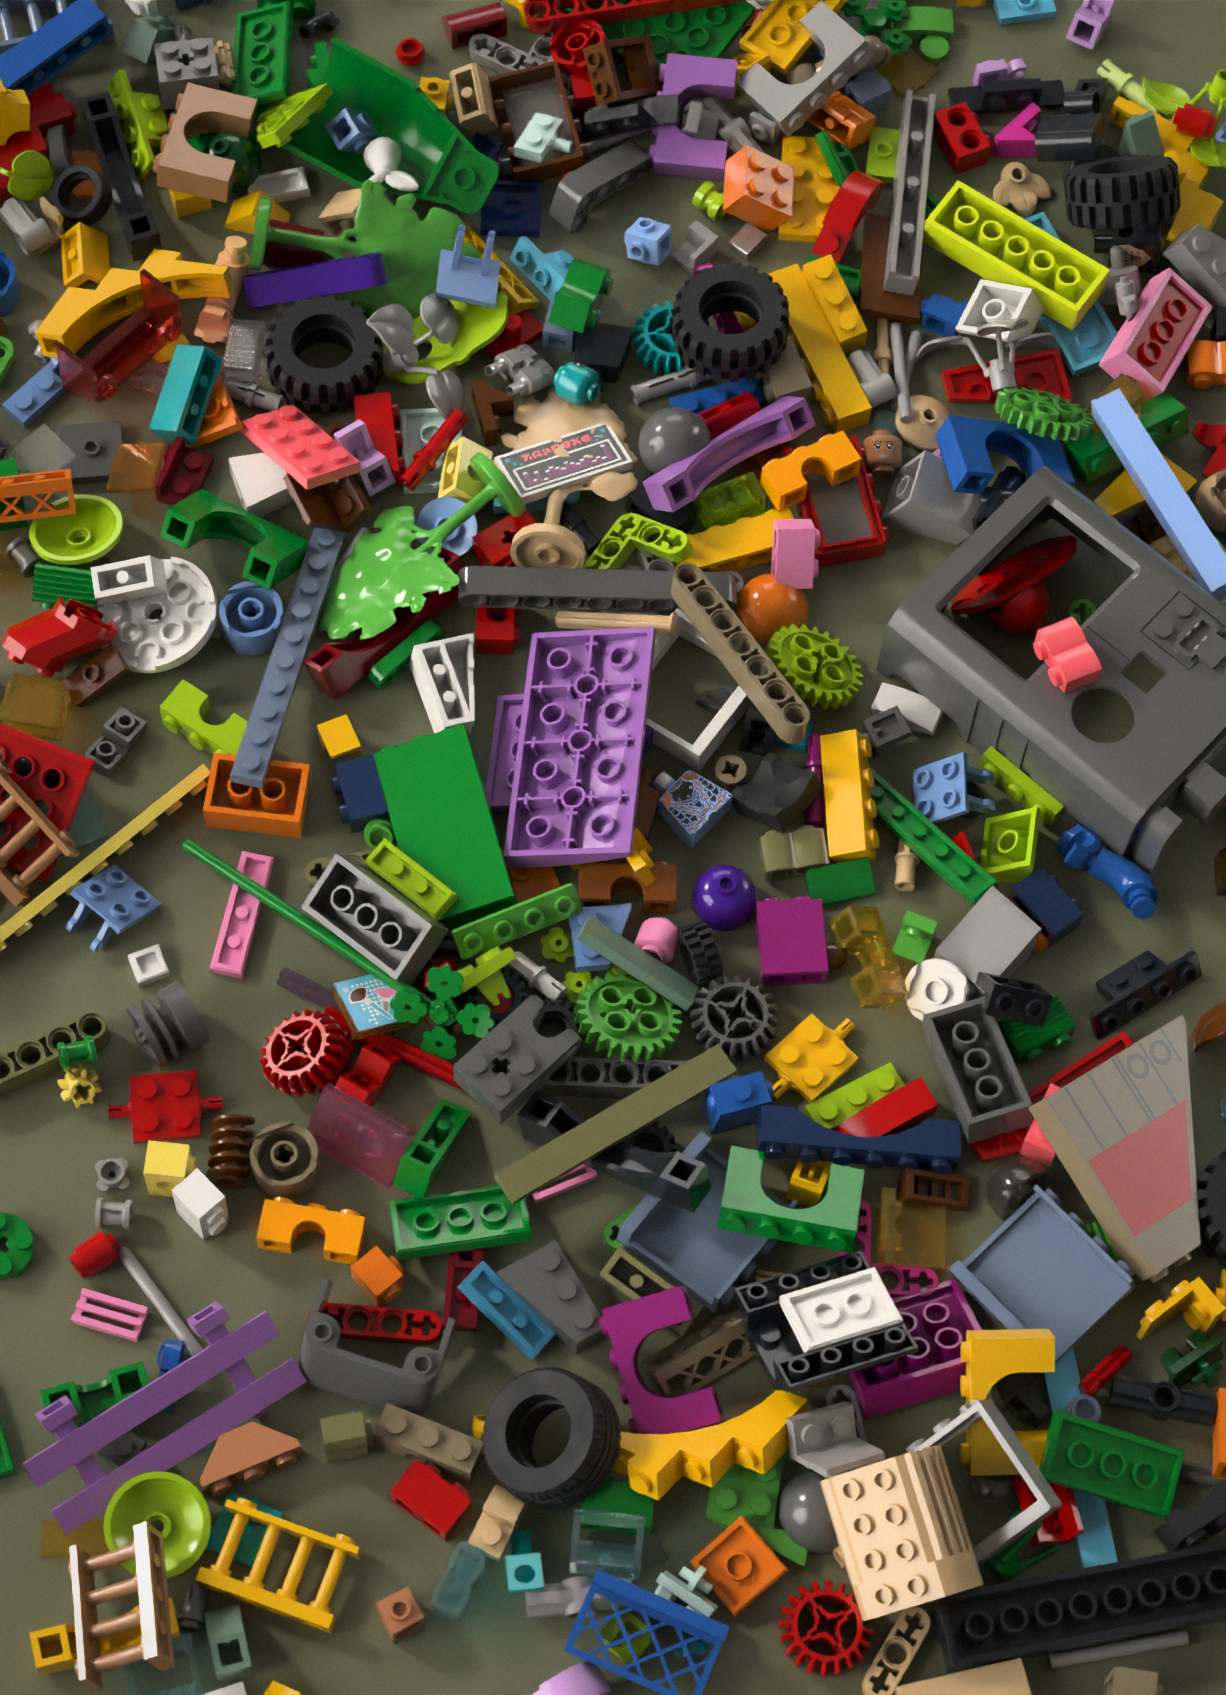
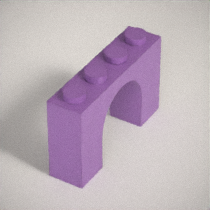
M668 53L666 64H661L659 81L664 82L663 91H657V97L678 94L680 96V106L684 102L696 97L711 96L712 98L734 100L738 60ZM676 124L652 128V136H657L656 145H650L649 156L652 157L651 163H654V174L724 181L728 142L692 138L682 133Z

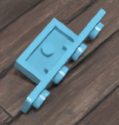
M526 236L519 238L510 255V260L551 302H554L556 293L564 283L571 261L574 260L572 255L564 250L543 254ZM598 309L599 314H598V318H597V321H596V322L599 321V319H600V317H601V315H602V313H601V311H600L599 309Z

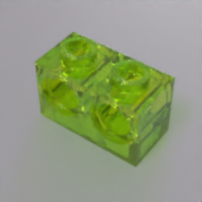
M752 471L702 490L695 503L698 509L697 517L706 531L715 525L725 526L735 523V521L743 517L752 518L763 515L766 495Z

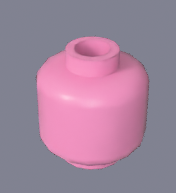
M649 918L642 923L634 944L663 964H667L673 960L679 946L678 928L667 918Z

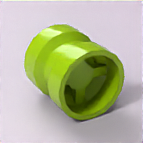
M709 180L704 182L696 191L692 205L699 210L707 211L708 217L716 222L720 221L727 214V212L723 211L724 192L720 193L717 185Z

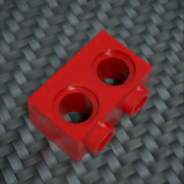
M966 102L934 112L932 134L956 175L988 163L989 154L992 150L990 137L988 134L983 133L976 113L974 111L971 112Z

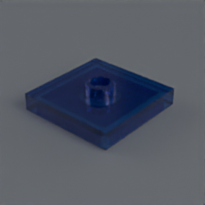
M497 180L481 209L480 235H488L490 230L495 231V236L540 238L542 182Z

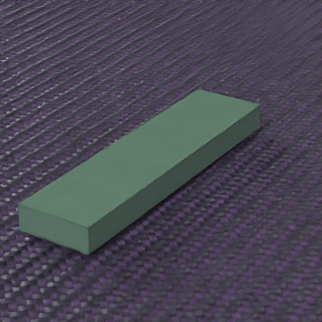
M591 915L588 916L577 937L580 942L683 1010L687 1011L699 988L697 985Z

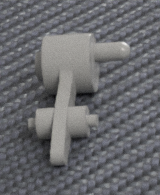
M1114 246L1110 250L1112 267L1108 268L1110 271L1104 290L1105 303L1116 305V307H1119L1120 315H1126V319H1131L1134 317L1133 314L1138 312L1137 299L1142 292L1137 265H1124L1122 249L1119 246Z

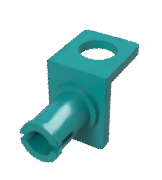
M516 1531L510 1538L511 1555L505 1556L506 1581L509 1593L542 1591L544 1589L541 1553H533L531 1545L532 1536L528 1531Z

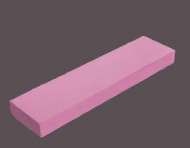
M242 851L237 870L267 889L274 865V857ZM234 883L210 965V972L243 979L263 902Z

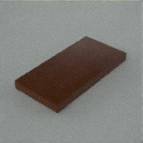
M866 213L863 227L859 314L917 325L920 317L923 242L920 274L913 296L883 291L890 217Z

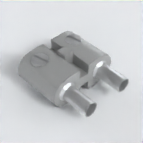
M527 344L519 345L498 354L494 359V363L485 367L487 376L499 373L506 381L509 379L514 380L513 384L505 389L509 396L517 393L524 396L530 395L552 385L555 376L553 368L544 359L535 360L538 354Z

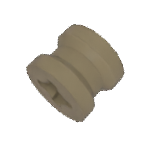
M736 755L721 757L715 766L714 784L730 794L735 788L744 785L747 772L745 762ZM728 769H729V770H732V771H736V773L733 774V773L729 772Z

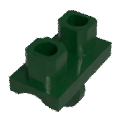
M1198 1329L1186 1339V1347L1191 1351L1186 1356H1183L1175 1347L1164 1352L1161 1355V1364L1168 1373L1169 1382L1173 1383L1177 1388H1182L1189 1382L1194 1387H1197L1202 1382L1209 1388L1216 1386L1218 1378L1215 1373L1223 1368L1219 1362L1223 1359V1353L1220 1348L1223 1345V1340L1217 1334L1210 1338Z

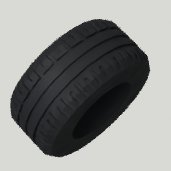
M536 1368L514 1378L512 1382H509L500 1391L495 1401H493L483 1429L482 1444L485 1461L497 1483L519 1498L547 1508H565L569 1505H576L577 1502L580 1503L585 1498H589L591 1494H594L607 1480L608 1475L611 1474L620 1450V1420L610 1398L592 1382L561 1368ZM567 1408L571 1419L569 1442L563 1453L554 1462L538 1468L532 1452L535 1432L540 1423L549 1414L556 1410Z

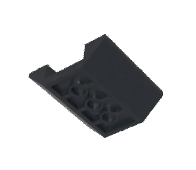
M861 1250L734 1288L747 1341L774 1390L791 1392L918 1352V1346L905 1324L900 1323L804 1353L779 1304L780 1296L870 1269L871 1267Z

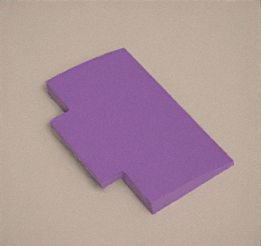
M655 627L532 633L524 694L498 695L486 791L492 811L509 812L503 857L510 869L574 865L632 856L656 637Z

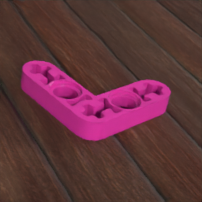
M861 1199L859 1214L864 1216H861L859 1219L855 1239L864 1245V1252L862 1254L869 1266L876 1268L879 1276L888 1273L897 1279V1287L887 1290L891 1298L900 1295H917L937 1288V1275L928 1267L871 1263V1208L866 1201ZM839 1251V1256L849 1254V1252ZM903 1274L908 1275L907 1282H916L919 1276H924L925 1282L931 1283V1285H927L926 1291H922L918 1284L908 1283L907 1291L902 1290L904 1284ZM933 1291V1292H930V1293H926V1294L920 1295V1296H922V1297L929 1296V1295H931L932 1293H934V1291Z

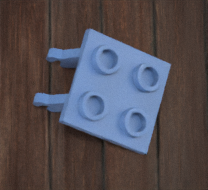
M459 224L454 250L441 249L435 296L495 308L500 261L490 259L495 240V231L489 230L483 258L478 259L460 255L466 225Z
M965 752L914 769V807L933 824L969 813L970 811L987 813V808L995 810V801L967 794V781L986 784V779L994 781V772L968 766V756Z
M113 865L71 891L70 895L80 903L73 917L67 923L66 930L72 934L75 928L79 929L87 916L94 910L105 919L97 937L90 945V949L97 953L99 948L103 949L115 931L120 934L158 910L162 903L117 866Z

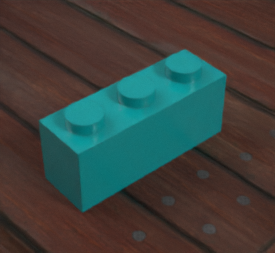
M176 345L149 430L167 442H175L176 437L179 436L184 438V443L195 444L223 359L205 346Z

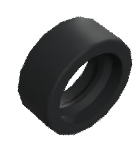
M74 165L64 170L57 177L52 188V202L69 222L73 224L81 222L90 226L100 221L107 214L112 202V190L110 183L95 169L86 165ZM85 180L93 181L95 184V195L91 203L82 210H71L69 207V196L72 190Z

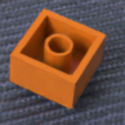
M746 145L725 161L723 211L768 232H772L792 217L794 167Z

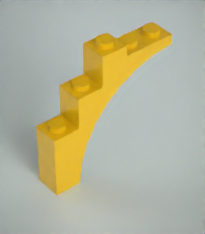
M1118 96L1113 104L1109 122L1124 130L1125 123L1130 117L1136 114L1142 115L1149 112V110L1137 105L1133 101ZM1153 113L1164 154L1167 151L1175 150L1187 171L1185 178L1179 186L1181 206L1173 216L1171 230L1166 238L1161 254L1162 257L1168 259L1163 252L1179 233L1197 224L1211 231L1219 217L1224 201L1211 193L1202 191L1212 166L1199 161L1192 155L1190 146L1197 138L1176 132L1177 125L1172 124L1174 117L1170 121L1158 113Z
M154 249L139 271L111 268L96 290L68 287L35 331L42 354L46 357L70 360L80 347L99 331L132 313L161 303L187 298H231L235 288L229 267L183 261L181 252Z
M776 1390L762 1403L749 1411L714 1426L671 1434H634L621 1431L619 1455L612 1470L629 1476L630 1489L658 1501L682 1476L712 1488L735 1463L765 1475L789 1449L786 1418L809 1412L808 1399L790 1392Z

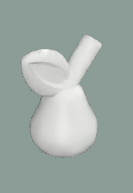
M380 137L372 140L367 145L364 151L365 164L375 173L369 178L370 181L373 183L379 181L381 184L386 182L392 188L400 191H417L419 188L414 177L398 170L403 155L401 147L396 141L388 137Z

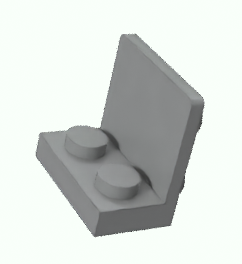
M848 1401L786 1418L790 1458L806 1468L816 1471L825 1478H831L843 1474L844 1471L854 1468L859 1469L885 1459V1452L857 1438L853 1404Z

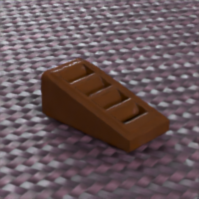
M907 1167L898 1175L897 1205L910 1208L967 1212L969 1210L970 1178ZM925 1184H929L928 1196L924 1195ZM939 1185H942V1198H938ZM951 1185L956 1186V1200H951Z

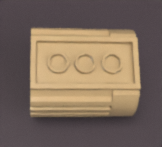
M941 1445L909 1452L820 1481L862 1621L984 1585Z

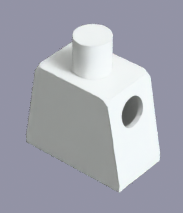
M257 453L228 458L230 475L244 510L262 517L293 501L283 479L288 473L267 454Z

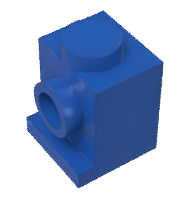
M933 293L932 297H926L921 305L920 314L923 315L921 328L942 337L956 336L958 332L955 328L969 302L963 300L962 304H959L949 297Z

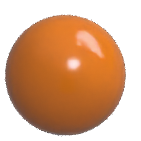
M763 574L753 578L743 586L737 596L738 608L734 611L756 641L768 644L774 633L780 631L782 626L789 629L791 624H794L799 629L802 624L806 625L809 617V604L802 589H795L786 584L776 583L775 574Z

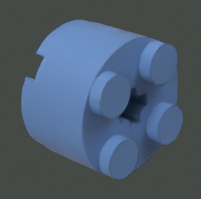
M252 581L241 582L228 590V594L221 600L219 605L223 637L236 654L256 655L274 648L284 618L281 598L274 589L268 590Z

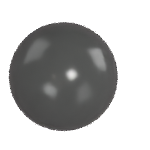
M670 407L654 413L644 423L638 438V450L645 467L650 472L656 474L669 465L696 454L706 447L712 439L709 428L699 415L685 408Z
M811 1470L796 1476L784 1488L778 1503V1521L781 1530H784L796 1544L807 1549V1553L825 1555L833 1553V1549L839 1546V1542L820 1481L828 1478Z

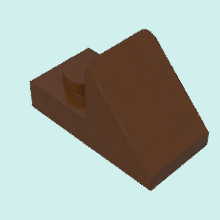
M479 379L471 380V396L485 447L497 445V433L502 432L500 417L514 414V399Z

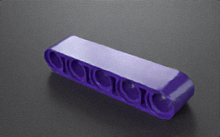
M382 252L255 273L244 276L243 282L249 307L253 308L311 298V296H325L387 284L388 279Z

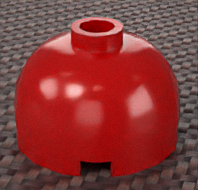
M580 19L578 20L579 24L571 27L569 24H566L554 34L550 41L549 48L553 60H557L559 70L565 71L569 77L571 74L588 73L582 48L608 40L601 25L594 20Z
M1040 580L1035 585L1025 588L998 604L997 606L1000 609L997 612L990 609L988 615L998 627L1009 634H1021L1029 631L1032 635L1046 625L1044 618L1049 613L1051 607L1050 593L1043 581Z

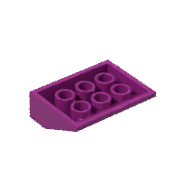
M956 1279L939 1283L937 1288L920 1294L900 1295L892 1298L903 1319V1323L918 1346V1352L846 1374L850 1386L857 1396L858 1405L865 1420L960 1390L961 1375H966V1362H961V1341H966V1330L982 1329ZM933 1291H934V1293H932V1294L929 1295V1296H926V1297L920 1296V1295H923V1294L930 1293V1292H933Z

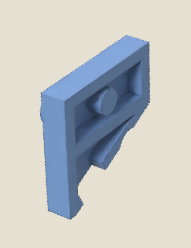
M631 903L582 907V913L569 918L576 973L609 970L612 963L577 939L588 916L591 915L622 936L626 922L631 914Z

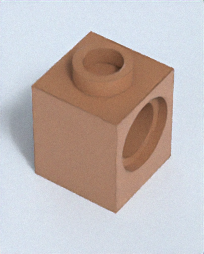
M408 1586L376 1603L377 1614L393 1644L425 1627L424 1616Z

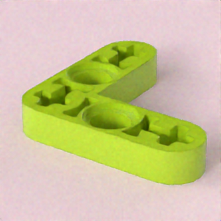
M626 513L616 520L585 562L582 569L620 570L635 548L678 563L686 560L691 555L693 546L683 531L635 513ZM660 533L656 541L647 542L650 535ZM616 547L619 548V551L616 555L612 557H606V554L610 549Z

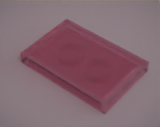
M331 1083L324 1087L307 1128L315 1138L318 1149L386 1189L393 1185L401 1157L411 1144L415 1132Z

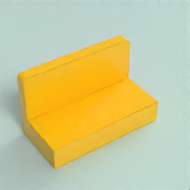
M79 222L60 236L63 282L67 288H77L88 279L100 284L110 271L107 234Z

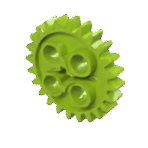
M791 624L789 629L782 626L780 631L774 633L765 648L767 656L801 700L809 699L812 707L817 702L820 703L823 709H826L829 704L834 709H837L840 704L845 707L849 701L852 702L863 685L861 680L864 675L859 672L862 666L854 663L857 656L848 655L846 652L849 647L838 645L839 638L831 640L828 631H825L823 635L819 634L816 626L813 627L812 631H809L805 624H802L799 629L794 624Z

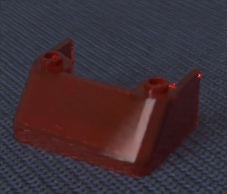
M142 269L140 271L143 306L81 360L61 342L56 345L63 388L73 396L95 402L111 399L116 393L117 388L164 346L179 338L182 333L180 297L147 270Z

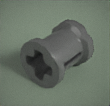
M20 536L6 547L5 555L17 563L21 568L20 572L23 577L30 578L34 576L35 564L46 560L34 551L27 537Z

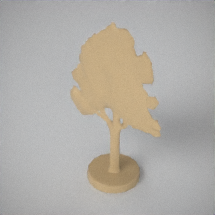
M556 387L548 390V397L543 403L535 400L533 395L520 402L514 416V421L526 426V431L520 432L517 436L510 433H505L501 436L503 444L506 447L514 448L512 451L547 440L562 442V435L601 423V425L612 428L633 461V464L638 460L635 454L629 450L628 444L624 443L627 437V433L624 430V422L619 419V416L613 410L609 409L607 403H602L596 398L585 406L578 407L557 396ZM563 444L554 450L556 456L570 457ZM616 470L597 474L584 483L552 490L548 494L544 523H535L523 527L514 535L510 549L513 563L517 567L582 569L586 556L583 541L576 533L563 526H559L564 500L572 492L593 490L596 495L608 501H618L636 490L638 480L634 477V474L632 472L621 474Z

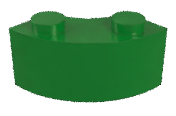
M581 259L571 261L564 283L556 293L548 322L579 333H584L588 327L594 328L599 314L598 307L603 295L608 296L612 289L613 278H610L612 269Z

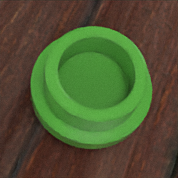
M377 818L371 820L366 825L364 840L369 847L375 849L384 838L393 844L396 837L390 821Z

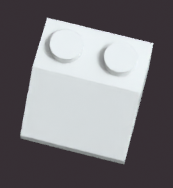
M980 279L955 329L959 333L979 336L977 329L982 325L992 322H1003L1013 318H1027L1029 321L1027 326L1017 330L1002 332V341L1011 342L1031 335L1044 309L1034 291L1030 288ZM995 334L979 336L996 340Z

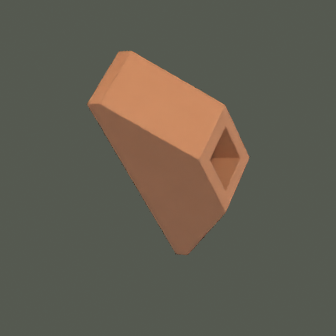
M253 1421L219 1435L199 1480L204 1495L212 1493L213 1496L220 1495L232 1488L231 1484L245 1479L246 1482H250L262 1477L265 1474L264 1470L277 1465L278 1468H284L295 1463L298 1460L297 1457L302 1455L299 1440Z

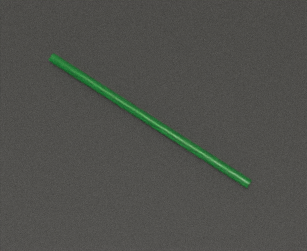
M190 838L183 843L182 849L394 990L407 989L410 993L418 992L422 997L421 1001L427 1007L434 1001L411 984L393 979L340 937Z

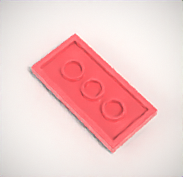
M294 405L282 406L277 410L265 414H257L252 418L241 421L244 428L241 430V433L307 490L360 472V461Z

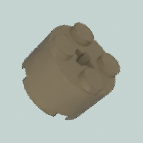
M281 1121L264 1127L258 1133L251 1146L250 1161L257 1185L272 1199L276 1197L295 1198L306 1193L316 1184L320 1170L318 1147L315 1138L307 1129L293 1125L292 1122ZM285 1157L288 1160L287 1163L280 1161V1159Z

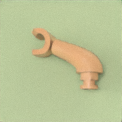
M240 236L227 237L225 239L226 247L224 251L218 254L215 265L229 267L235 292L231 298L206 297L205 307L199 314L194 336L202 337L203 341L214 344L218 341L227 344L230 340L235 321L232 314L244 283L243 277L247 275L250 257L246 254L245 250L247 248V241Z

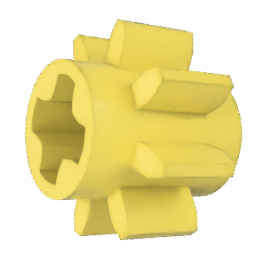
M83 1064L79 1065L78 1068L66 1071L64 1079L57 1081L59 1087L64 1090L60 1094L63 1101L67 1102L72 1099L76 1108L88 1102L93 1104L95 1093L102 1090L99 1084L95 1082L99 1078L96 1071L91 1070L87 1073Z

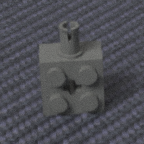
M178 26L172 33L174 42L168 41L154 44L163 110L175 109L178 94H184L187 83L220 90L212 37L191 39V30L186 26H182L183 34H181L180 26Z

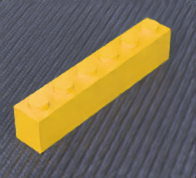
M795 264L768 273L773 277V283L777 282L780 284L783 294L788 299V339H793L813 386L812 398L814 401H819L822 407L821 412L827 426L831 425L835 434L842 430L846 432L869 424L872 407L799 265Z

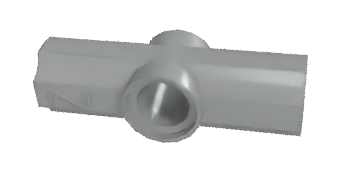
M710 96L702 101L703 110L716 112L720 115L715 140L728 142V153L731 156L746 145L765 153L752 139L750 129L742 118H734L717 98Z
M589 1576L571 1577L562 1580L561 1583L544 1584L542 1591L525 1592L527 1619L555 1616L576 1619L593 1578ZM631 1576L617 1577L632 1584ZM595 1593L590 1605L593 1616L597 1612L613 1611L609 1599ZM615 1602L617 1609H619L621 1606H623L625 1609L628 1608L624 1605Z

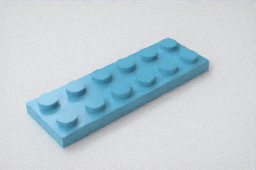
M1044 212L1025 218L1028 222L1061 241ZM1098 300L1095 301L1073 331L1043 313L1039 318L1044 330L1055 335V348L1059 349L1060 356L1073 377L1100 367L1099 363L1117 335L1116 329Z

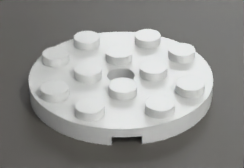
M172 556L171 559H160L164 561L168 592L107 604L100 600L97 601V610L104 614L102 621L108 624L111 619L117 623L118 632L111 643L117 646L131 671L158 673L176 668L195 656L213 633L218 617L217 596L207 576L191 562ZM157 609L163 610L160 620L158 618L154 620L149 619L152 611ZM106 644V645L102 646L101 648L104 649V648L107 647L109 644Z

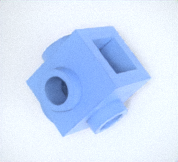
M639 217L626 230L624 235L627 258L659 266L673 251L671 225Z

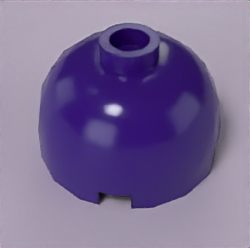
M717 865L708 868L699 876L692 892V908L701 918V921L707 924V927L716 931H732L744 922L747 923L755 911L756 888L751 877L742 869L732 865Z

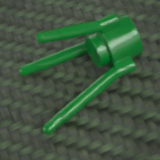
M1020 1504L1016 1508L1008 1522L1022 1512ZM1040 1522L1022 1535L1012 1546H1007L985 1562V1564L999 1579L1004 1580L1009 1576L1013 1580L1020 1572L1059 1551L1062 1545H1053L1020 1564L1017 1563L1021 1559L1017 1551L1042 1527Z

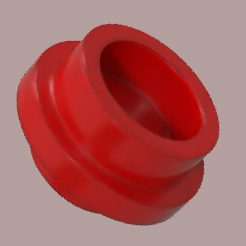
M415 38L403 39L396 48V58L405 66H416L424 60L425 49Z

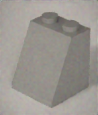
M925 450L895 471L880 520L883 525L957 545L976 531L973 529L972 519L980 507L981 494L954 492L943 459Z
M992 886L935 951L934 958L949 960L960 967L968 979L969 999H977L985 996V991L975 984L979 971L1003 977L1011 976L1033 954L1042 928Z

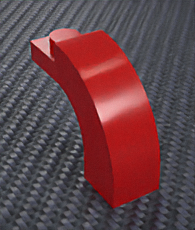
M860 170L853 171L844 181L833 199L822 222L824 225L812 252L823 257L831 254L834 262L841 264L861 219L869 209L874 210L885 182Z

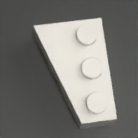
M474 633L419 644L413 648L409 666L434 733L461 724L465 725L469 734L471 733L475 721L473 685Z

